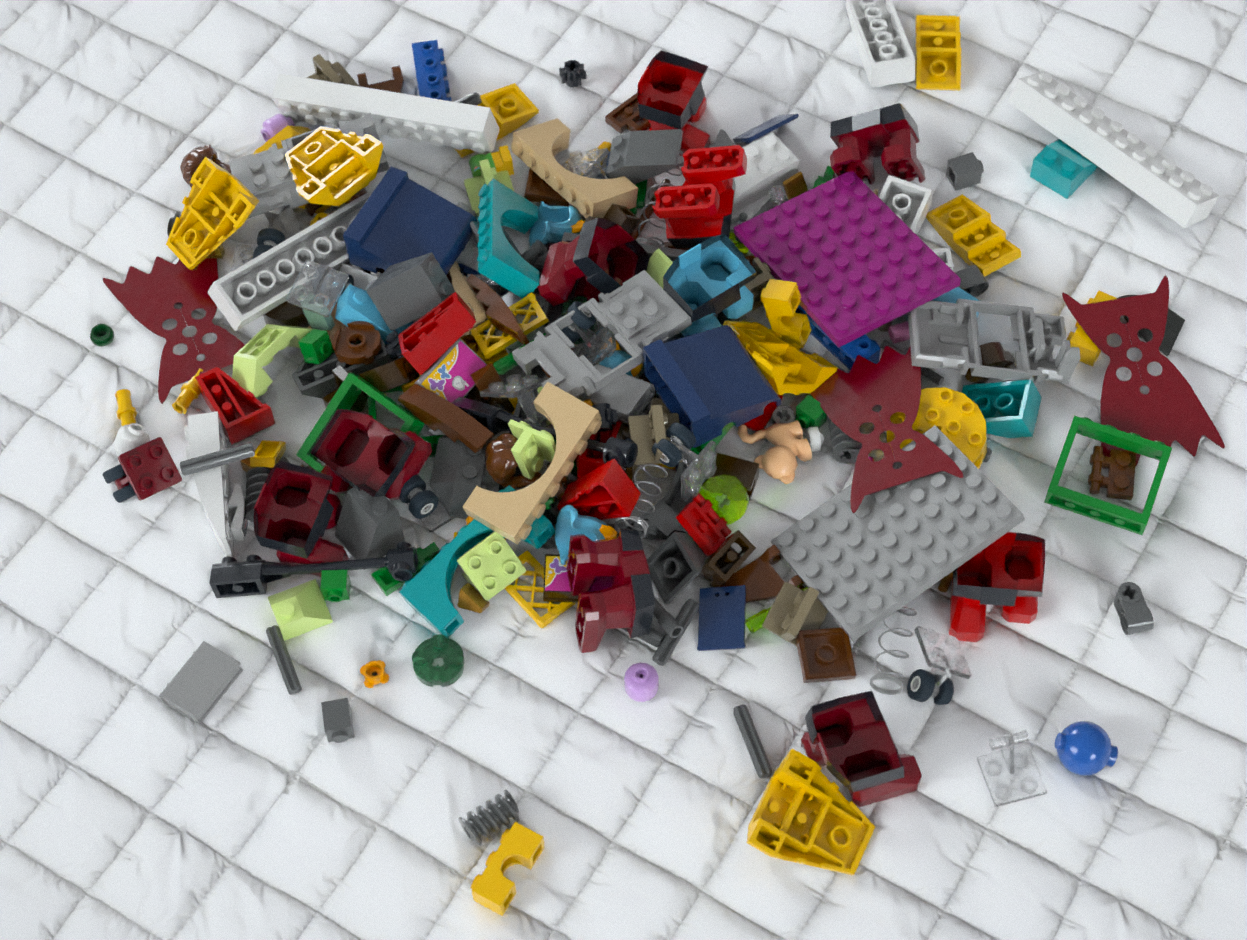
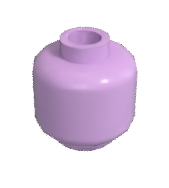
M276 114L263 122L261 134L267 142L287 125L295 126L290 117L286 118L282 114Z
M641 662L630 666L624 676L626 694L638 702L652 699L658 692L659 677L654 667Z

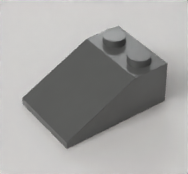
M681 129L630 131L613 138L606 174L612 179L625 176L635 185L677 168L683 131Z

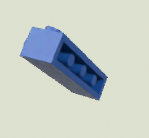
M437 40L411 43L419 96L452 101L451 96H446V94L450 93L449 81L444 80L445 77H448L446 64H441L442 61H445L443 48L438 47Z
M798 305L795 312L807 315L812 330L810 334L850 371L857 355L878 364L881 348L875 340H871L864 334L838 347L805 310Z

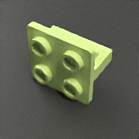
M488 159L479 161L481 176L464 180L469 202L476 216H479V191L484 184L488 185L493 178L514 191L508 171L496 172L495 167H490Z
M510 420L508 423L513 436L518 439L511 452L522 475L532 479L535 473L542 468L544 460L552 462L556 450L554 437L545 430L538 431L533 429L526 422Z
M495 531L457 559V562L464 571L462 574L467 583L473 584L486 601L490 600L526 572L525 567L504 537Z

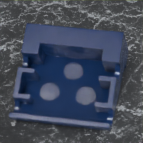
M391 166L344 232L343 238L350 264L375 274L378 273L380 268L386 270L391 265L432 252L445 275H447L473 236L470 223L478 221L471 213L409 179L407 172Z
M723 325L667 343H663L659 339L643 347L645 376L654 385L655 391L669 412L677 413L679 423L686 426L694 434L696 443L693 448L722 435V429L731 422L735 427H738L764 414L765 406L771 402H774L777 407L781 405L780 397L729 325Z

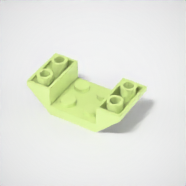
M267 324L234 355L232 378L247 392L253 393L255 398L262 396L268 390L267 387L273 382L262 367L271 363L273 356L279 350H283L287 346L300 348L298 341L307 335L312 328Z

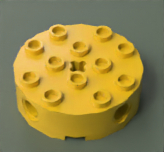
M946 387L922 389L919 409L912 429L923 434L933 426H936L980 469L987 453L986 420L978 405L964 393ZM896 412L891 415L890 421L894 424H900L905 420L906 416L902 412ZM887 431V442H890L895 438V434L892 431ZM906 439L902 441L900 448L902 449L913 440Z

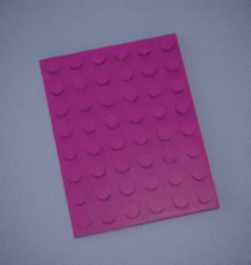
M846 172L734 227L736 237L755 257H758L762 263L765 262L768 265L771 275L776 280L797 282L801 295L799 305L838 347L960 286L961 278L854 172Z

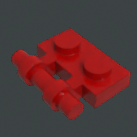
M698 493L692 498L693 501L688 503L675 518L708 557L715 553L732 531L726 525L727 521L724 517H720L712 508L713 504L710 500L705 499L701 493Z

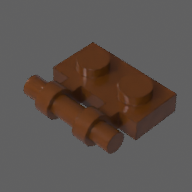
M637 93L605 116V122L620 134L626 130L647 131L651 127L648 119L639 116ZM640 119H643L644 122L641 123L640 125H638V124L636 123V122H638Z
M1094 446L1089 462L1092 465L1091 474L1088 475L1089 492L1091 494H1099L1100 487L1107 488L1106 497L1132 501L1136 453L1111 449L1109 457H1105L1103 455V447ZM1102 468H1108V477L1101 475Z

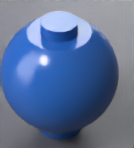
M1074 722L1068 725L1061 733H1058L1055 739L1054 746L1057 749L1059 760L1067 770L1077 775L1089 776L1100 772L1105 766L1112 767L1118 757L1117 746L1111 745L1107 732L1093 722Z

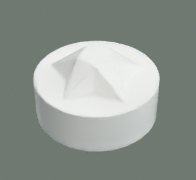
M808 427L807 440L812 452L820 451L821 445L824 442V436L819 432L818 427Z

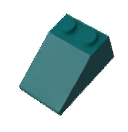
M1058 139L1048 144L1033 159L1030 177L1068 199L1098 166L1061 139Z
M1031 379L963 385L961 393H964L978 405L986 420V434L1005 438L1033 437L1042 396Z

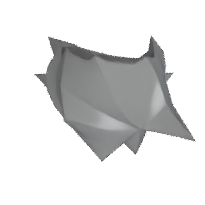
M285 206L279 214L272 212L264 213L269 221V228L281 231L285 235L286 240L309 227L311 220L315 217L297 215L291 206Z

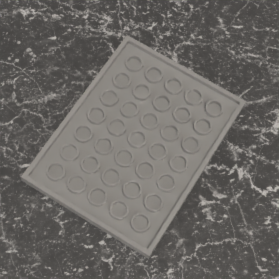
M936 426L930 428L923 435L935 443L957 464L964 478L956 477L945 471H939L871 493L864 497L854 514L850 507L851 484L771 540L772 545H776L781 552L782 558L802 579L804 584L808 588L812 587L819 591L817 599L853 642L1025 520L1023 513ZM913 440L901 450L910 451L914 449L916 442ZM895 462L893 464L894 469H899L902 467L901 462Z

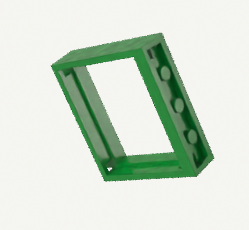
M349 372L296 456L316 471L321 472L325 465L317 460L318 458L310 454L337 409L350 410L362 391L405 421L400 429L403 433L412 431L418 435L425 423L365 379Z
M1074 415L1044 503L1143 535L1172 447L1166 446V444L1160 441L1142 438L1136 433L1117 430L1114 426L1102 425L1093 422L1087 417ZM1076 433L1159 460L1142 513L1058 486Z

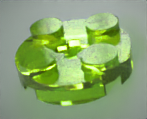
M720 475L712 477L702 485L699 491L705 499L710 500L715 512L720 517H724L727 521L726 525L733 524L741 519L748 509L749 496L743 483L733 476ZM726 493L730 503L729 505L724 504L721 507L717 497Z

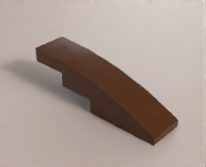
M471 274L466 279V282L476 294V299L486 311L485 314L493 326L524 345L529 344L530 342L522 326L503 299L488 284Z
M417 384L412 385L398 397V401L434 432L439 429L453 442L460 440L475 454L494 435L476 419L453 403Z

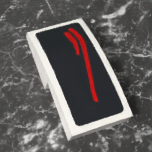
M235 484L228 503L233 517L230 528L236 541L245 542L248 529V520L245 517V496L241 485Z

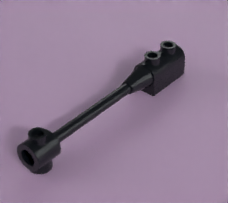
M459 397L451 402L494 434L493 437L501 431L511 432L508 425L510 420L525 422L520 417L508 412L501 404H487L479 398L472 400ZM526 422L533 429L549 432L554 437V440H556L555 429ZM610 437L606 443L592 439L587 440L588 445L586 449L603 453L604 463L615 459L620 466L631 468L637 459L638 446L629 438L622 440Z
M400 542L396 548L389 549L385 557L290 565L287 563L265 561L260 556L254 554L247 556L246 561L237 562L233 557H224L221 563L212 565L209 583L216 598L263 595L266 594L267 584L270 582L291 577V575L321 573L322 570L348 571L386 567L395 580L408 581L412 578L413 573L418 572V553L416 547H412L410 543Z

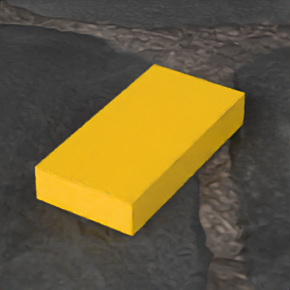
M262 440L255 450V455L250 457V466L273 468L285 453L286 442Z

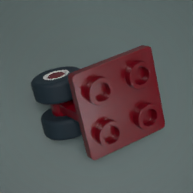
M161 437L119 455L118 460L120 464L102 474L107 484L115 482L118 490L113 493V497L118 503L136 495L140 501L182 481V477Z

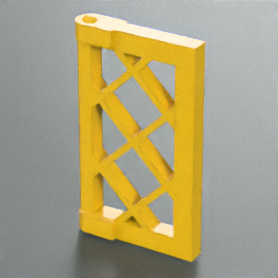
M532 292L509 306L515 317L517 314L526 315L523 322L520 323L526 335L549 321L539 305L535 294ZM530 303L528 310L521 309L522 307ZM532 315L538 316V318L529 322ZM489 319L470 330L486 359L517 341L504 332L502 336H493L496 328ZM490 328L487 335H481L483 331ZM490 341H499L488 348Z
M527 550L519 555L518 559L522 564L527 562L535 570H526L522 574L524 576H534L533 586L518 585V577L515 580V585L509 584L504 589L540 628H544L576 603L561 602L560 604H552V602H534L535 592L543 593L544 587H536V579L538 576L544 580V567ZM517 591L532 592L531 602H526ZM533 608L548 609V612L541 617Z

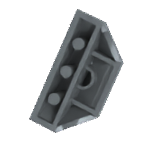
M357 340L356 343L352 344L359 345L361 343V340ZM382 340L381 350L371 364L365 365L362 363L355 365L341 363L337 360L335 352H333L321 364L307 363L303 360L297 371H294L292 374V378L302 395L322 399L338 389L332 372L333 369L341 366L347 373L350 371L360 376L359 374L386 364L391 356L386 351Z
M446 435L439 437L429 485L449 516L462 519L469 517L463 509V505L476 486L481 487L486 462L485 449L489 442L475 454L460 440L453 442Z

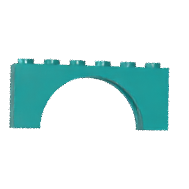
M493 178L488 185L484 184L478 194L480 196L478 205V272L520 298H524L540 284L539 270L530 265L515 251L505 237L501 226L510 227L525 235L538 220V206Z
M509 485L499 492H513L516 490ZM542 514L540 518H535L531 524L532 529L525 540H521L538 550L555 533V529L552 523ZM475 519L468 525L463 526L458 531L457 536L450 543L444 544L439 554L432 560L427 561L422 566L421 571L414 578L406 581L399 591L403 599L446 640L464 623L463 618L454 607L451 596L452 579L459 564L457 559L494 532Z

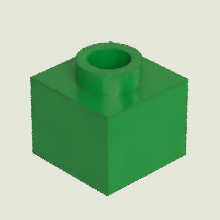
M312 329L298 341L304 360L307 363L321 364L334 352L327 331Z
M808 395L796 406L795 421L798 420L803 429H808V427H818L819 429L827 421V415L820 407L821 403Z
M322 570L320 589L324 600L330 602L350 600L351 581L348 571Z

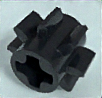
M576 60L564 62V68H559L562 84L566 83L569 87L581 86V79L587 78L584 64H580Z
M396 330L386 336L387 339L385 340L388 343L384 346L388 354L395 360L400 356L401 358L404 357L398 338L399 334Z
M608 403L592 405L593 408L599 410L602 421L597 432L612 430V424L618 422L617 410H611Z

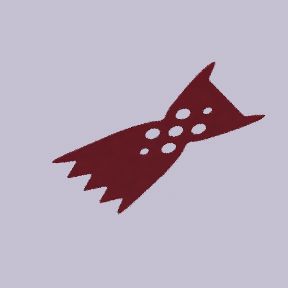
M216 249L193 270L188 269L180 259L177 264H172L157 256L149 274L130 266L123 284L107 278L102 279L111 293L138 322L154 334L166 339L161 354L158 378V396L161 404L165 402L173 386L191 380L199 368L203 370L200 371V375L215 367L221 369L232 365L234 355L245 346L242 341L229 331L212 322L217 311V305L207 292L212 283L219 279ZM180 302L183 304V307L180 309L174 308L176 303ZM202 308L206 311V315L201 319H194L191 316L195 309ZM167 319L177 321V326L171 330L164 329L162 324ZM187 326H194L197 328V332L192 337H185L182 334L183 329ZM207 333L217 335V340L212 344H205L202 338ZM177 344H185L188 347L186 353L182 355L174 354L173 348ZM199 354L205 355L203 361H198L196 357Z
M1166 275L1154 293L1082 305L1066 293H1062L1063 300L1076 321L1093 343L1110 358V363L1103 380L1100 400V421L1102 425H1111L1123 432L1136 433L1142 438L1160 441L1171 447L1173 441H1177L1192 456H1196L1202 435L1221 448H1225L1218 430L1191 385L1175 365L1159 351L1164 338L1169 304V281ZM1123 315L1129 318V322L1126 324L1120 321V317ZM1142 328H1147L1152 332L1153 337L1150 341L1143 342L1137 336L1138 331ZM1112 333L1118 334L1122 339L1121 345L1111 347L1107 343V336ZM1132 347L1138 348L1142 352V358L1137 362L1131 361L1127 357V351ZM1151 362L1159 363L1162 366V373L1158 376L1149 374L1147 371L1148 364ZM1121 367H1126L1131 371L1132 376L1129 380L1122 381L1116 375L1117 370ZM1147 386L1149 388V393L1142 394L1140 392V387ZM1101 442L1105 457H1109L1111 449L1125 450ZM1136 453V466H1137L1138 461H1139V458H1140V454H1137V453Z
M885 346L878 364L857 355L850 373L837 368L832 376L810 393L814 399L821 403L820 407L840 430L862 444L856 459L851 486L850 507L853 514L857 511L866 495L939 471H945L956 477L964 478L960 468L945 452L925 435L912 429L920 404L921 367L912 366L911 348H909L906 355H903L891 347ZM875 405L882 407L879 413L872 410ZM902 412L906 418L902 423L894 424L890 421L892 414ZM871 422L874 424L875 428L871 433H860L859 427L863 423ZM884 431H892L895 434V438L887 443L880 441L879 436ZM906 439H912L916 442L915 448L910 451L901 450L900 444ZM876 449L882 450L884 457L876 462L869 460L868 455L871 451ZM895 462H901L902 467L899 469H894L893 464Z

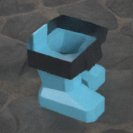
M725 234L709 238L678 256L663 276V289L691 317L692 325L681 331L685 337L722 326L714 316V314L717 315L721 311L727 318L737 319L753 308L754 295L745 285L755 279L756 271Z

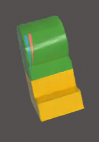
M508 145L499 147L497 152L486 155L477 154L469 160V167L473 178L481 176L479 161L486 159L489 160L491 168L495 167L496 172L507 170L509 176L514 175L513 161Z

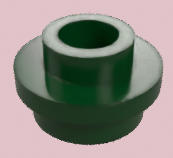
M106 324L95 325L90 333L91 342L96 346L110 344L114 339L112 328Z

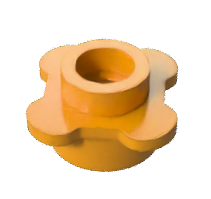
M370 661L360 668V673L365 678V687L373 688L376 684H385L389 681V675L385 672L384 668L386 665L383 661Z

